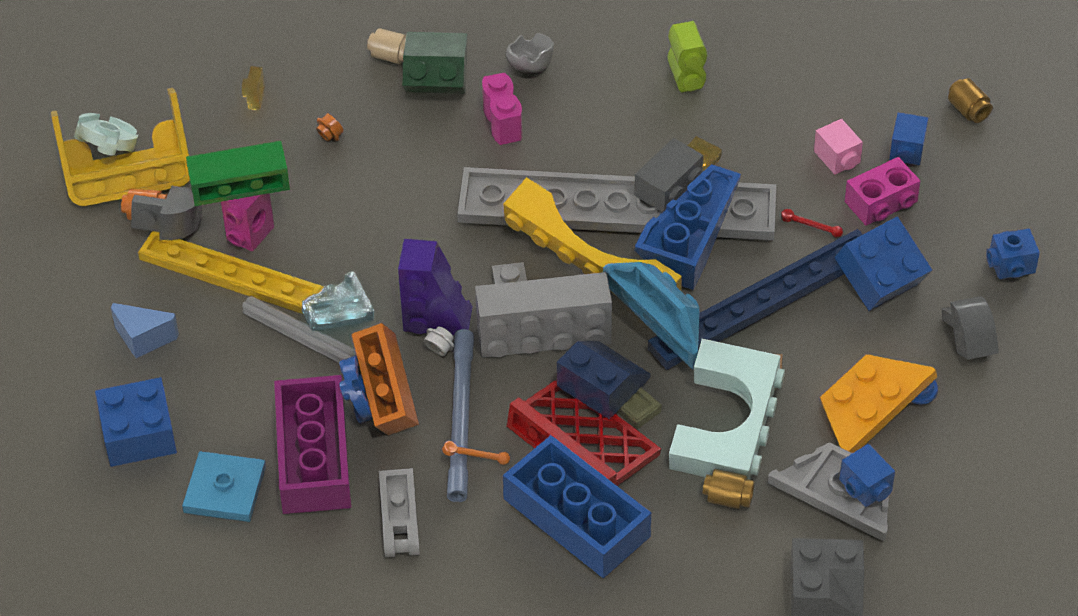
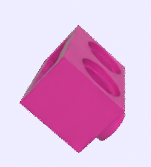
M897 157L847 180L844 202L867 226L873 222L882 221L890 214L903 208H909L918 202L921 181Z

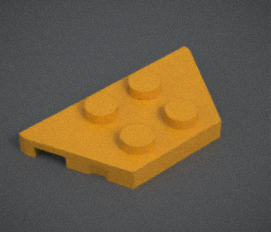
M866 354L820 397L821 404L839 446L851 453L862 448L937 378L936 369Z

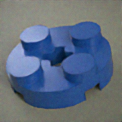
M357 355L341 360L339 365L345 380L341 381L339 385L344 399L352 401L355 416L360 424L373 420Z

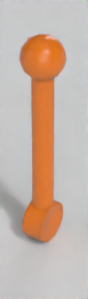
M447 441L442 447L443 453L447 456L458 453L497 460L501 465H506L510 462V455L507 452L496 454L457 447L452 441Z

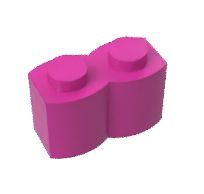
M506 73L483 77V111L486 118L491 122V133L494 140L500 145L521 141L522 107L520 101L514 95L511 78Z

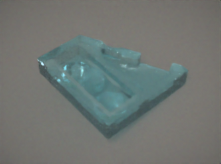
M354 271L345 274L344 281L337 286L331 283L322 288L320 293L313 294L303 300L301 310L312 332L374 321L375 312Z

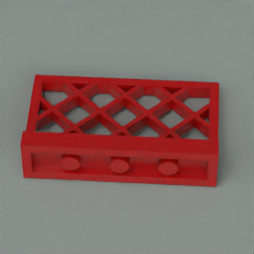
M557 379L524 401L519 397L510 403L506 427L533 448H536L552 435L616 486L660 456L661 448L617 414L608 419L575 397L573 399L555 398V393L561 390L557 386ZM534 407H550V414H540ZM555 407L574 408V416L555 415ZM579 409H590L597 414V417L579 416ZM556 424L573 425L575 433H565ZM579 426L598 427V435L580 434ZM603 427L616 428L622 433V436L603 435ZM580 443L599 444V452H590ZM604 445L622 446L623 454L605 453ZM628 446L641 447L646 452L643 455L628 454ZM605 462L623 463V469L615 472Z

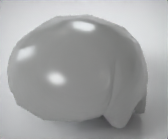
M536 33L531 40H525L520 35L514 43L508 45L506 57L516 70L523 73H538L548 67L553 54L554 42L550 37L541 33Z

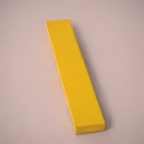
M156 231L151 232L138 252L139 260L247 296H253L259 300L307 316L312 315L324 295V286L181 239L160 240V232Z

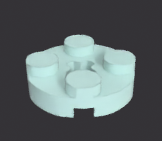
M85 113L79 116L74 134L75 139L98 146L97 150L106 155H115L117 150L134 151L138 135H136L137 130L129 123L111 116L109 122L99 120L100 114Z

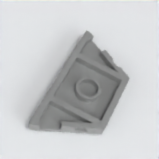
M829 442L817 448L814 453L805 454L795 459L793 465L785 470L778 472L775 469L768 475L769 484L885 541L888 529L889 496L883 501H875L865 508L857 498H852L847 493L844 484L839 480L842 459L851 455V452Z

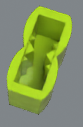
M694 21L673 24L668 34L671 45L668 53V63L680 92L702 89L706 82V72L703 66L707 61V51L697 25Z

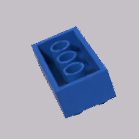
M552 435L503 475L504 500L602 578L606 577L651 537L652 513Z

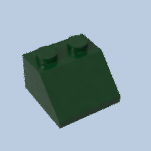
M407 32L403 55L402 80L405 92L466 94L468 34Z

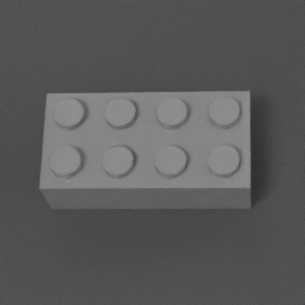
M606 272L475 286L477 330L482 358L502 357L504 355L521 353L532 354L549 350H566L571 348L577 341H600L603 344H611L612 301Z

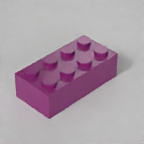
M341 375L274 381L279 491L283 514L352 508L345 405L339 385L342 381Z

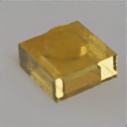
M250 66L248 78H243L242 96L247 97L248 109L260 110L265 91L263 67Z
M697 136L687 145L704 155L703 170H706L711 164L715 165L721 158V148Z

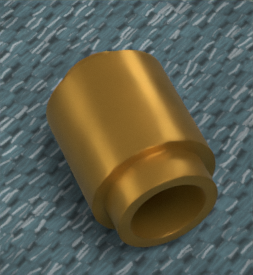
M970 78L959 79L951 85L948 100L967 120L979 123L990 115L993 109L990 98Z
M714 469L712 475L706 474L702 494L708 495L707 501L709 503L740 509L741 506L750 507L755 481L747 479V475Z

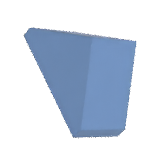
M113 303L111 306L115 329L135 358L178 338L179 332L174 313Z

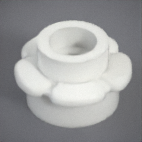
M437 327V329L429 328L427 330L428 335L424 339V343L430 350L440 356H445L448 351L453 350L454 344L452 340L454 337L449 331L442 327Z

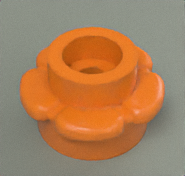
M328 113L321 119L317 118L319 126L316 130L319 135L327 142L331 139L339 141V136L344 132L341 124Z

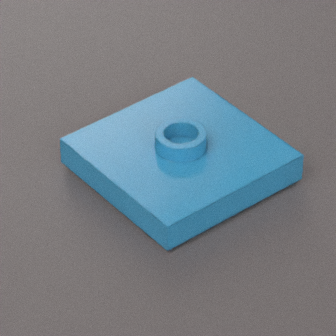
M199 451L182 505L183 512L250 522L266 469L265 460Z

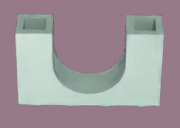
M702 339L694 365V383L731 391L739 395L748 404L751 413L742 425L726 432H711L677 424L669 451V469L706 477V474L712 475L714 469L747 475L749 480H751L752 475L758 476L762 456L757 455L759 446H766L770 427L765 426L767 417H774L777 405V398L773 397L775 388H782L785 369H780V355Z

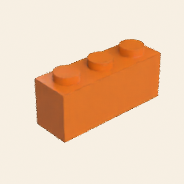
M383 323L352 333L375 427L389 436L419 425L396 334Z

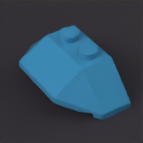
M642 262L610 263L605 265L603 272L607 274L609 289L693 370L698 354L699 305L690 294L681 292L671 275L667 272L662 273L654 265Z

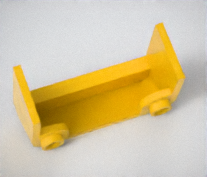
M174 88L167 89L173 119L162 121L154 127L152 131L154 148L93 160L91 149L86 142L77 139L63 141L57 111L51 112L67 192L73 203L79 206H88L122 199L123 195L128 194L129 189L162 191L170 189L171 186L181 187L189 182L186 157L189 156L177 94Z

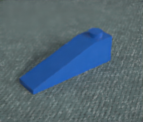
M711 164L687 186L686 192L676 201L673 199L666 205V210L657 218L653 217L646 223L635 245V251L643 260L656 259L682 276L681 286L694 290L706 266L740 181L741 174Z

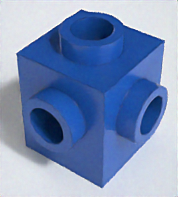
M1030 228L1011 232L1005 231L992 235L991 246L986 251V257L989 267H994L998 279L1017 278L1022 275L1036 273L1040 252Z

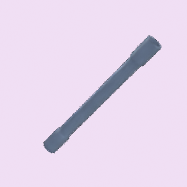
M466 329L458 330L454 334L453 358L455 368L451 441L457 447L468 448L471 362L473 360L474 334ZM455 453L450 456L447 498L452 502H463L467 499L468 492L467 455Z

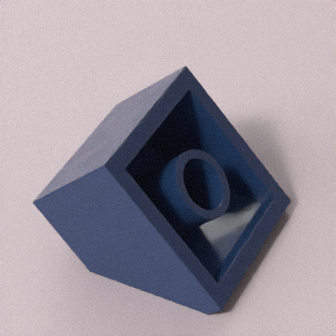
M577 341L557 361V386L608 419L651 378V373L600 341Z

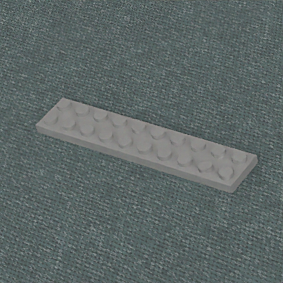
M464 167L457 217L458 223L508 225L504 218L503 203L526 177L552 193L555 206L570 229L642 233L646 223L653 217L657 218L663 212L634 195V176ZM739 182L717 237L774 240L776 184Z

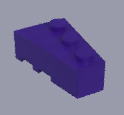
M404 239L398 266L403 331L422 334L427 333L429 328L437 329V327H442L454 336L458 330H469L473 306L469 300L466 301L461 293L462 286L459 281H455L450 273L451 266L437 241Z

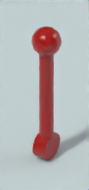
M784 209L781 212V219L784 222H799L829 232L835 238L843 235V229L840 226L831 227L794 215L791 209Z

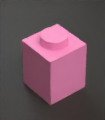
M840 119L816 130L814 152L836 175L844 170L854 168L861 162L863 142L843 119Z

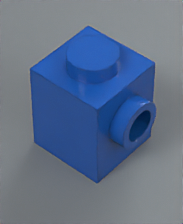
M897 113L889 160L899 157L904 163L920 165L928 117Z
M867 444L842 459L839 480L844 484L847 493L852 498H857L866 508L875 501H883L891 494L895 470L870 444Z

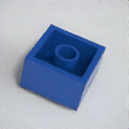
M898 216L846 243L834 257L868 311L920 284L932 271V268Z
M162 377L95 390L110 467L177 453Z

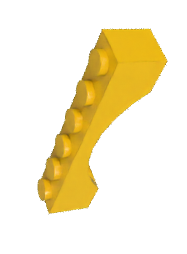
M527 177L503 203L505 221L513 230L523 231L538 246L542 248L548 247L563 262L574 264L582 269L584 274L602 273L603 267L610 263L642 262L654 265L662 273L667 272L675 280L677 288L681 291L682 276L656 259L636 260L620 258L588 245L575 235L563 221L555 206L552 193Z

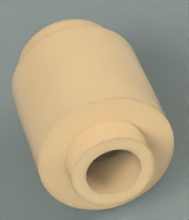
M379 28L375 33L370 34L367 49L371 51V57L401 64L403 62L406 35Z

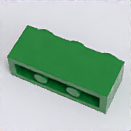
M281 141L186 157L194 206L290 190L288 170Z

